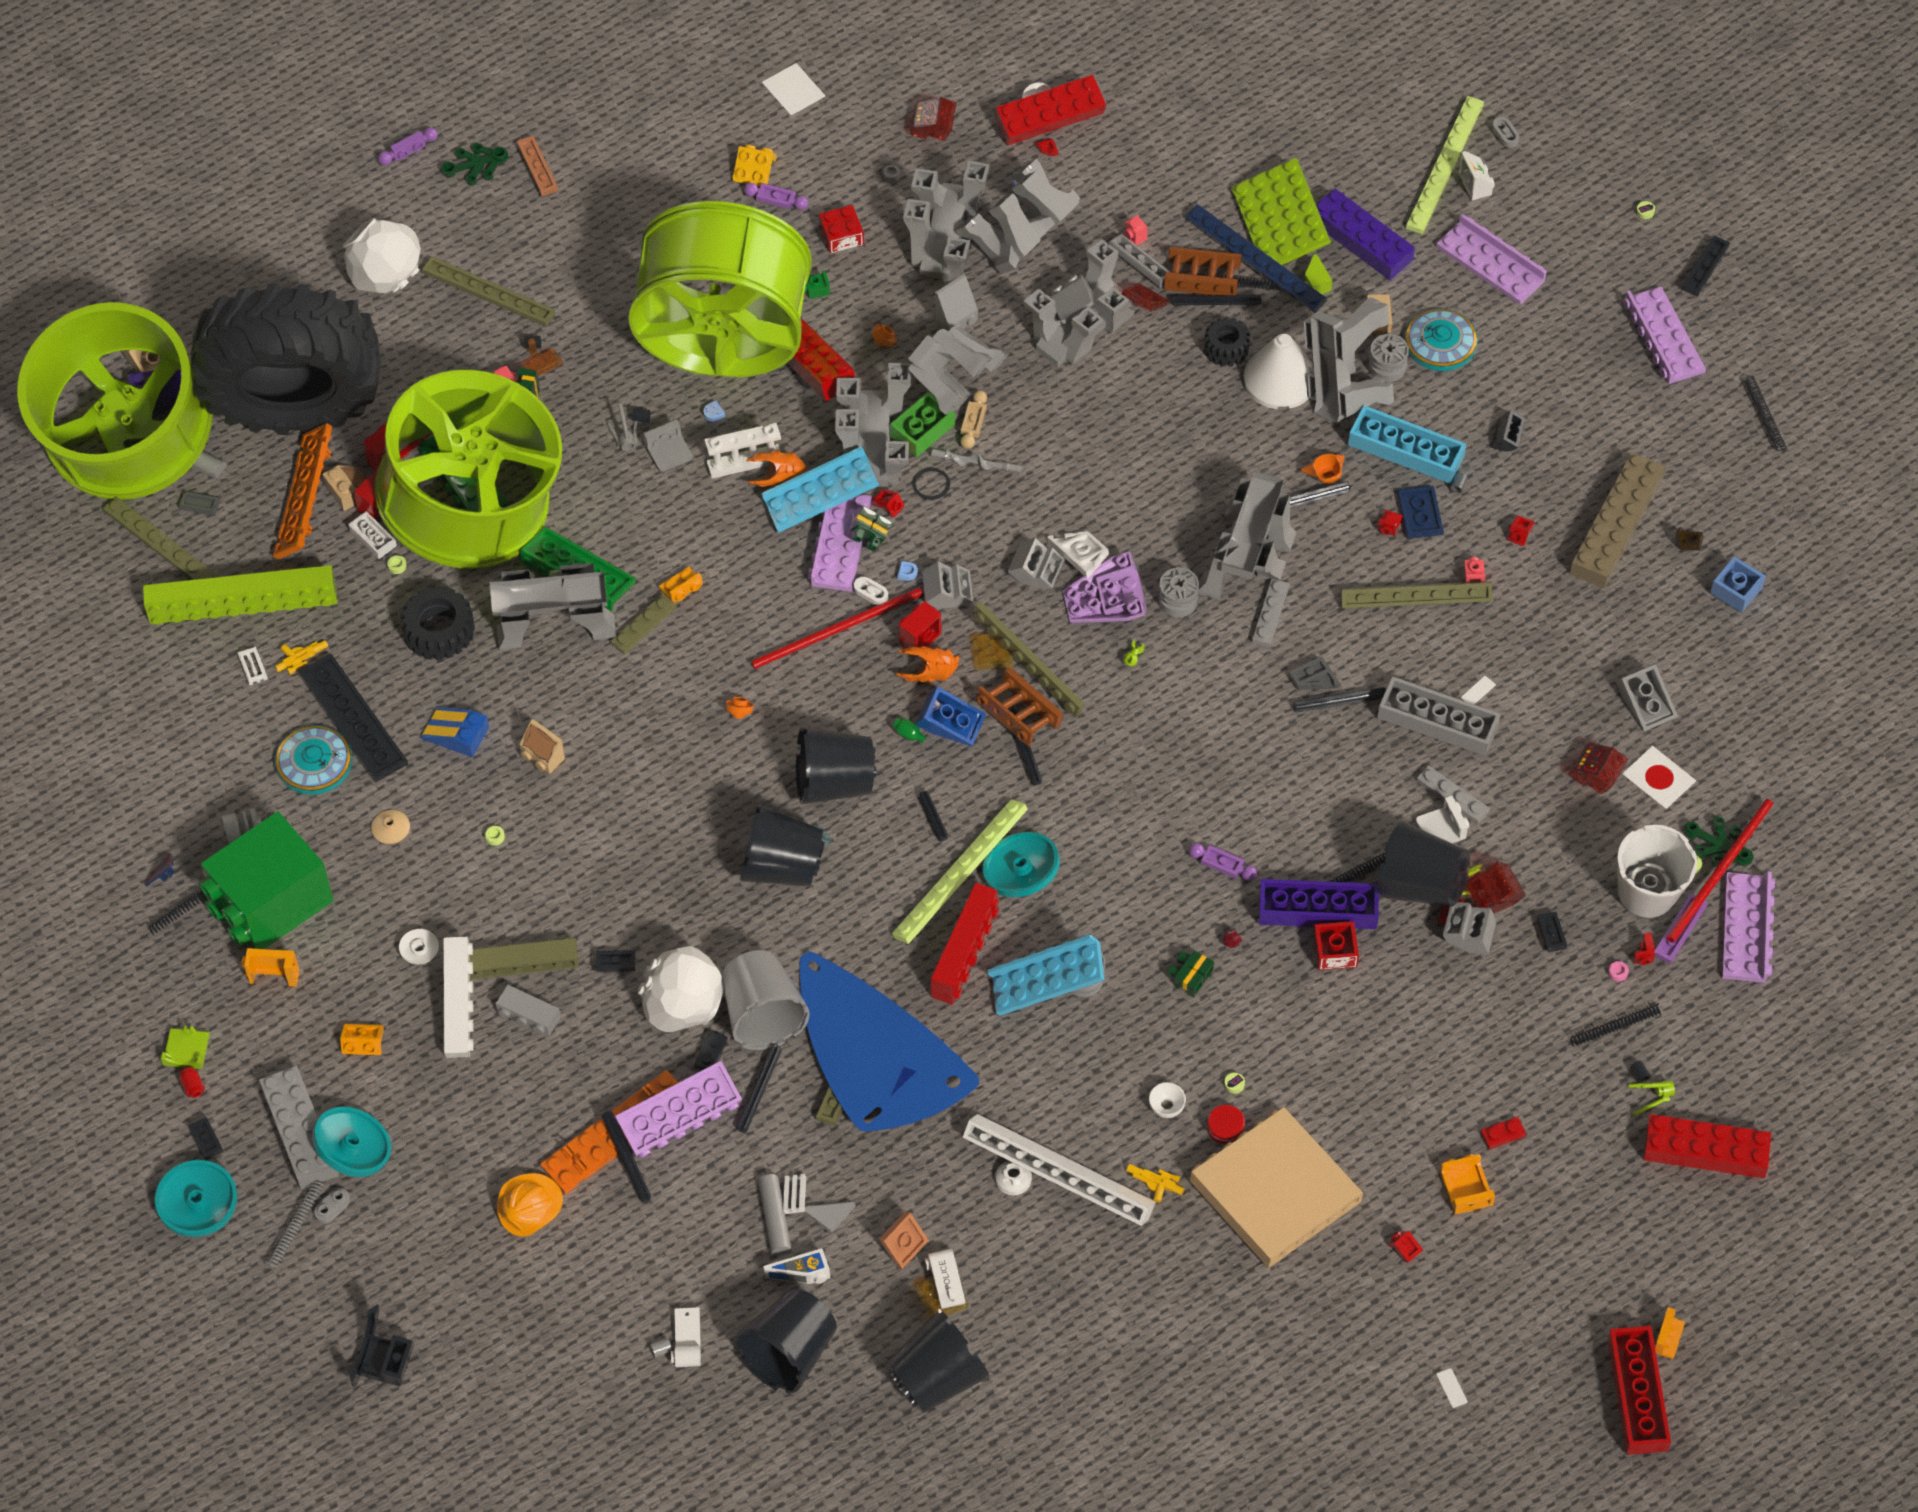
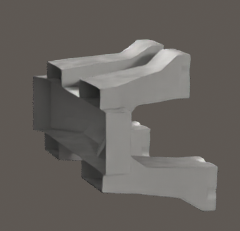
M1037 159L1027 162L1013 175V178L1018 183L1012 188L1015 194L1027 199L1033 218H1026L1020 208L1018 199L1011 193L1002 197L989 210L991 215L999 220L1003 231L995 228L983 219L979 213L969 217L955 230L960 237L973 239L995 263L996 269L1001 274L1014 270L1019 259L1033 249L1041 241L1040 238L1054 224L1060 222L1080 200V197L1073 189L1063 192L1051 186Z
M968 160L967 169L963 177V185L950 183L940 185L938 171L915 170L911 189L919 196L920 200H907L903 220L910 231L911 262L913 267L920 268V276L950 281L951 277L958 278L961 276L963 265L966 263L970 240L961 239L955 230L965 222V219L977 214L981 190L986 185L990 169L989 164Z
M1102 239L1087 250L1089 268L1085 280L1093 290L1094 304L1085 308L1078 315L1063 324L1057 313L1055 300L1045 295L1040 289L1032 293L1023 302V305L1033 313L1034 339L1038 341L1036 351L1057 368L1065 359L1074 364L1092 349L1095 335L1104 328L1113 333L1134 316L1135 311L1131 308L1133 300L1127 297L1129 293L1113 282L1111 278L1118 258V251Z
M1370 297L1348 319L1337 314L1330 316L1318 311L1304 321L1305 349L1313 352L1314 370L1307 376L1309 398L1316 401L1315 414L1337 423L1344 419V417L1347 418L1362 410L1363 406L1368 407L1375 402L1390 405L1394 402L1393 383L1377 376L1362 382L1350 381V374L1356 371L1354 362L1357 348L1373 331L1389 324L1388 304L1381 303L1379 300Z
M959 326L952 327L949 331L945 329L938 330L933 338L927 335L908 358L912 362L908 369L937 398L940 410L946 415L951 411L956 412L971 395L949 373L947 365L952 359L958 361L975 377L979 376L985 367L990 372L996 371L1009 353L1004 349L989 347Z
M888 363L887 390H861L860 378H837L836 398L845 409H836L835 432L843 442L844 454L859 447L863 448L879 483L877 487H888V483H898L901 468L908 465L909 442L890 441V423L902 414L904 394L911 386V372L908 369L911 363Z
M1253 472L1251 480L1241 478L1234 499L1230 498L1224 514V520L1236 523L1233 534L1222 532L1211 567L1204 572L1198 594L1220 600L1226 583L1227 573L1252 580L1256 570L1258 578L1281 580L1286 561L1278 559L1275 549L1290 553L1296 536V531L1290 526V494L1282 492L1284 479Z
M593 563L561 566L560 570L549 571V577L535 578L534 572L531 573L529 569L501 572L502 582H490L492 614L501 618V623L497 625L500 650L522 648L523 636L530 624L529 615L568 608L571 620L589 629L594 640L613 639L616 636L614 614L604 607L607 606L604 572H594Z

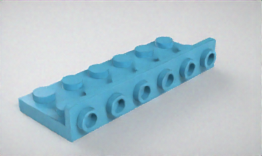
M859 447L763 492L762 497L779 533L879 486V483L862 447Z
M1083 935L1079 939L1066 941L1055 947H1048L1044 951L1031 953L1026 957L1013 959L1009 963L996 965L994 968L987 970V974L993 979L995 1008L999 1016L1105 981L1100 942L1092 935Z

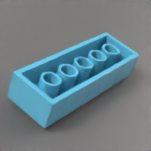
M1363 406L1350 431L1348 446L1451 484L1465 456L1466 443L1367 406Z

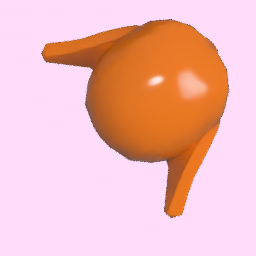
M1323 454L1317 457L1313 463L1301 468V472L1316 477L1322 483H1334L1342 475L1341 468L1345 456L1342 454Z

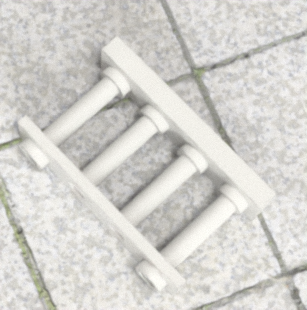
M777 423L705 439L709 456L713 455V459L707 460L711 479L768 466V461L753 462L746 461V459L759 452L780 451L779 445H774V441L781 440ZM767 443L766 447L756 448V445ZM749 447V451L740 453L738 449ZM731 451V455L721 457L720 453Z

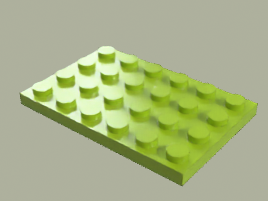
M1297 157L1232 186L1254 245L1279 264L1284 265L1331 243Z

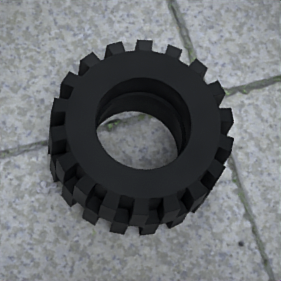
M1225 317L1224 319H1217V322H1211V326L1208 325L1205 331L1204 350L1206 357L1209 356L1211 362L1214 360L1216 365L1220 363L1223 367H1226L1229 364V367H1231L1234 363L1238 365L1241 360L1244 361L1250 347V331L1246 325H1243L1242 321H1236V318L1228 319V317ZM1221 340H1232L1234 343H1232V344H1224V343H1221L1220 341H1221Z

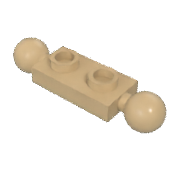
M981 390L973 394L974 402L969 401L962 424L961 435L964 436H962L960 443L965 449H970L974 446V437L979 438L987 410V404H984L987 401V395Z

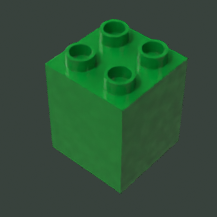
M279 811L201 863L205 879L199 882V886L209 899L205 902V905L217 921L224 917L231 925L227 930L240 948L248 943L252 949H265L334 901L324 863Z

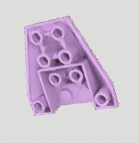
M1130 551L1111 557L1102 563L1090 577L1086 578L1083 576L1063 590L1071 623L1129 621L1146 614L1147 606L1140 577Z

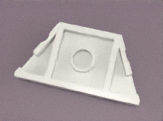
M1088 531L1064 534L1065 538L1054 539L1053 535L1047 537L1048 543L1086 578L1090 577L1109 555L1108 549Z

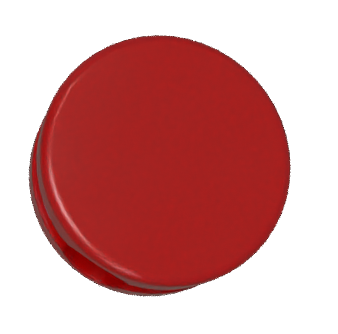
M1220 1105L1210 1112L1207 1131L1215 1142L1224 1145L1229 1142L1233 1143L1244 1132L1245 1118L1238 1108L1232 1105Z

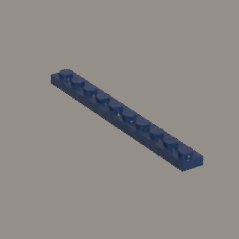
M1198 204L1185 216L1186 220L1231 253L1241 254L1242 261L1312 312L1316 313L1326 303L1327 299L1324 295Z

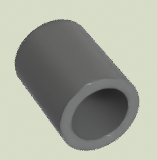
M1459 472L1455 474L1450 487L1451 491L1459 494L1463 492L1468 479L1464 473Z

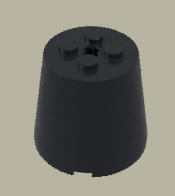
M800 727L797 736V745H800V753H796L797 796L802 797L799 798L800 804L871 794L874 778H876V766H874L876 753L871 737Z
M757 804L740 881L811 887L813 876H817L821 862L817 858H821L825 842L822 841L824 830Z
M1403 822L1399 823L1394 828L1385 846L1384 851L1387 852L1385 863L1380 864L1378 876L1380 896L1392 900L1455 906L1468 883L1470 869L1469 851L1413 825Z
M791 1289L735 1335L734 1347L742 1354L740 1358L742 1363L756 1378L774 1390L781 1388L786 1393L791 1394L797 1392L802 1387L835 1334L837 1324L830 1310L817 1297L801 1289Z
M940 1309L886 1362L891 1371L889 1375L894 1380L897 1388L906 1395L912 1407L917 1406L922 1413L929 1411L990 1377L976 1353L972 1355L966 1347L968 1341L950 1318Z

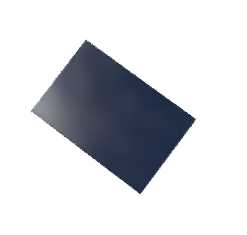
M1434 486L1397 490L1407 539L1444 535Z

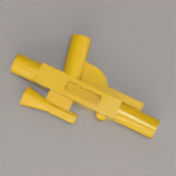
M326 640L320 643L316 641L305 648L296 647L292 650L284 644L280 650L288 657L283 662L275 665L277 672L287 668L289 675H291L297 669L308 664L307 661H302L327 648L328 644Z
M1129 1164L1126 1171L1132 1173L1133 1178L1145 1182L1147 1187L1155 1192L1153 1198L1155 1202H1161L1164 1189L1182 1195L1185 1190L1184 1187L1177 1185L1181 1176L1159 1169L1158 1173L1161 1174L1160 1176L1132 1164Z

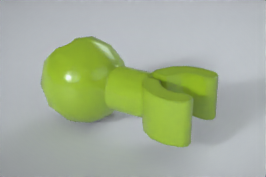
M1133 640L1131 652L1126 653L1123 657L1124 664L1130 667L1135 666L1138 662L1137 655L1143 653L1145 644L1136 649V641Z

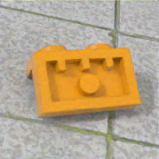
M687 567L659 585V590L673 602L682 601L686 595L692 591H697L703 585L702 575L700 573L696 574L690 567Z
M344 1024L340 1037L341 1053L381 1055L384 1026Z
M1668 1307L1655 1350L1658 1355L1674 1359L1685 1322L1674 1317L1676 1310Z

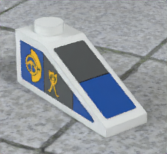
M822 1248L763 1266L765 1278L819 1284L830 1278V1269Z

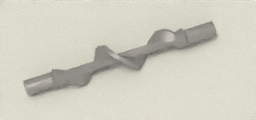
M932 449L931 456L945 458V460L952 459L960 466L971 462L981 464L984 470L1002 468L1005 471L1022 473L1023 466L1009 462L983 460L979 453H973L970 457Z

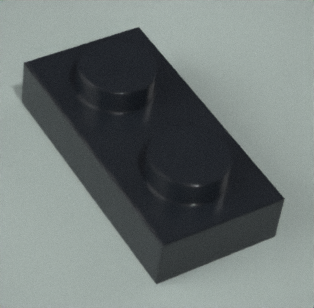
M1557 912L1537 915V922L1547 952L1567 949V942Z
M635 950L596 951V972L635 971Z
M709 1031L696 1058L694 1067L704 1070L718 1063L728 1037Z
M207 1117L188 1125L205 1160L224 1152Z

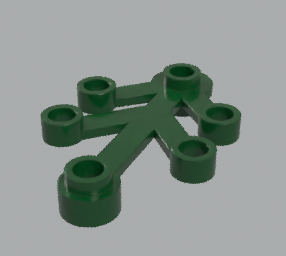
M480 143L473 144V153L466 151L464 148H458L455 151L456 158L459 160L466 158L471 161L458 165L452 162H445L441 167L442 174L445 177L451 178L457 172L473 168L472 172L466 176L467 184L473 186L477 183V176L484 165L491 162L488 169L483 171V178L490 181L494 178L493 173L497 166L508 160V152L503 147L490 149L482 146ZM483 153V154H486V155H488V156L482 157V156H479V154Z
M1715 817L1712 823L1719 839L1701 830L1697 823L1688 822L1683 831L1687 838L1694 839L1699 837L1714 845L1710 847L1696 846V856L1704 858L1707 855L1715 854L1712 857L1711 864L1717 867L1719 863L1714 860L1718 859L1721 861L1723 859V856L1717 853L1728 852L1731 848L1724 829L1725 820L1722 817ZM1733 826L1730 829L1729 834L1734 839V842L1742 832L1739 826ZM1744 846L1732 863L1736 862L1740 866H1747L1752 863L1754 855L1750 849Z

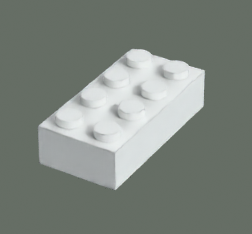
M367 511L348 524L350 532L378 559L397 546L396 539Z

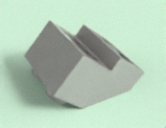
M1036 538L1020 542L1008 572L1021 583L1047 590L1053 588L1065 558L1054 548L1047 549Z
M936 562L922 571L925 601L928 604L939 609L963 607L973 602L970 570L957 564L949 567Z
M1457 903L1453 907L1450 906L1443 937L1446 942L1468 953L1489 954L1497 921L1491 908L1471 907L1470 903Z

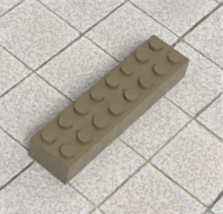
M1631 452L1572 562L1570 575L1605 589L1663 479L1666 466Z

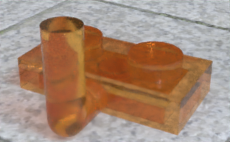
M531 338L528 340L529 351L533 359L523 363L522 368L537 370L539 377L563 364L562 359L554 348L540 355L536 348L535 339Z

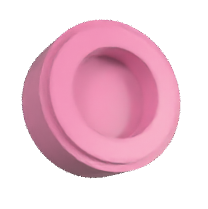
M1621 961L1611 963L1608 970L1609 977L1614 981L1625 980L1629 972L1628 966Z

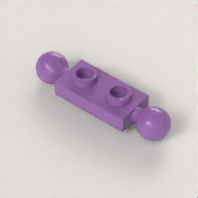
M432 127L425 129L424 134L419 131L390 146V152H381L378 156V161L382 165H389L392 158L395 162L404 159L409 154L419 151L426 146L425 141L432 142L436 140L438 133Z
M748 183L744 187L745 194L749 197L757 195L756 200L789 210L792 204L798 210H804L808 206L806 197L798 196L795 198L796 192L764 183H762L760 188L755 183Z
M1193 843L1189 847L1191 857H1202V865L1237 879L1240 873L1247 881H1252L1257 876L1255 867L1250 865L1244 867V859L1209 845L1208 849L1204 850L1203 846L1199 843Z

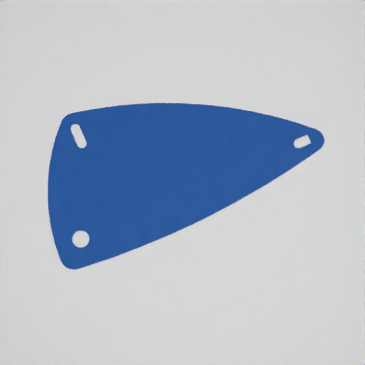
M807 952L801 956V995L810 1013L807 1023L810 1039L821 1069L833 1093L848 1117L859 1130H885L918 1122L949 1108L976 1089L979 1084L977 1074L941 1039L907 1011L858 977L818 954ZM813 960L820 966V970L815 972L807 965ZM950 1076H957L960 1079V1084L955 1088L947 1086L946 1080ZM876 1107L882 1109V1112L870 1123L864 1122V1118Z

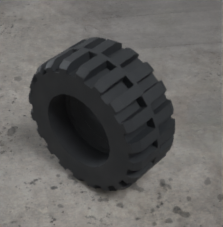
M439 586L437 589L429 587L428 590H421L418 592V595L411 596L409 598L410 602L405 603L404 610L401 612L402 631L406 644H408L411 651L416 652V655L420 657L424 655L426 659L430 660L432 658L442 660L444 657L449 659L455 653L457 655L460 654L462 648H467L470 644L469 640L473 639L475 624L472 609L468 600L460 592L455 593L454 589L448 588L447 590L445 587ZM437 615H444L454 619V622L448 628L441 631H428L421 627L427 619Z

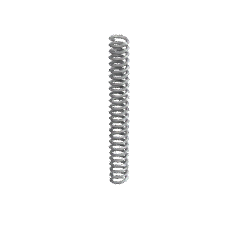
M318 1181L313 1182L299 1209H297L298 1212L293 1216L294 1219H291L292 1222L287 1226L288 1229L284 1232V1236L280 1239L266 1266L269 1264L273 1268H278L276 1265H280L279 1262L282 1261L280 1258H284L283 1255H285L284 1251H287L286 1248H289L290 1241H293L292 1238H295L294 1234H297L296 1231H299L300 1224H303L302 1221H305L303 1217H307L306 1214H309L308 1211L311 1210L309 1207H313V1200H316L315 1197H319V1190H322L320 1186L314 1183L322 1186L324 1184Z

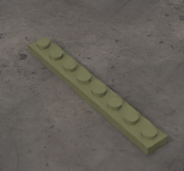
M431 257L422 269L425 275L545 327L548 326L556 314L555 310L434 257Z
M115 497L103 508L107 515L189 579L197 580L219 577L118 497Z
M1491 581L1341 588L1342 608L1492 601Z
M982 602L977 604L973 613L975 620L1000 642V645L1007 649L1013 655V658L1020 662L1026 668V671L1033 675L1040 685L1045 687L1052 694L1053 698L1065 707L1068 713H1071L1075 718L1082 713L1084 703Z

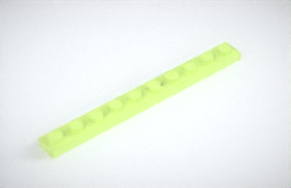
M1467 96L1410 216L1406 229L1420 234L1424 233L1482 110L1484 101Z
M1011 799L894 930L892 935L895 939L907 944L912 941L1028 810L1024 803Z

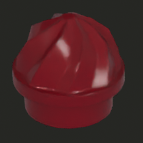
M1234 928L1230 931L1227 930L1223 935V944L1229 948L1240 946L1239 943L1243 941Z

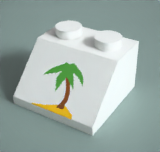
M1466 151L1462 152L1459 175L1471 200L1492 195L1495 184L1493 178L1488 175L1486 164H1483L1480 157Z

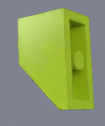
M1315 254L1305 273L1304 282L1319 293L1324 294L1331 291L1332 279L1318 255Z

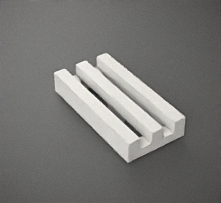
M256 646L238 652L249 685H252L253 682H261L260 680L268 679ZM252 652L262 673L258 675L250 653ZM244 655L248 658L254 677L250 676L243 657Z
M801 1174L800 1177L793 1175L792 1178L785 1176L783 1202L785 1214L805 1212V1174ZM800 1182L799 1207L796 1208L797 1183ZM791 1183H792L791 1208H789V1207H790V1187H791Z

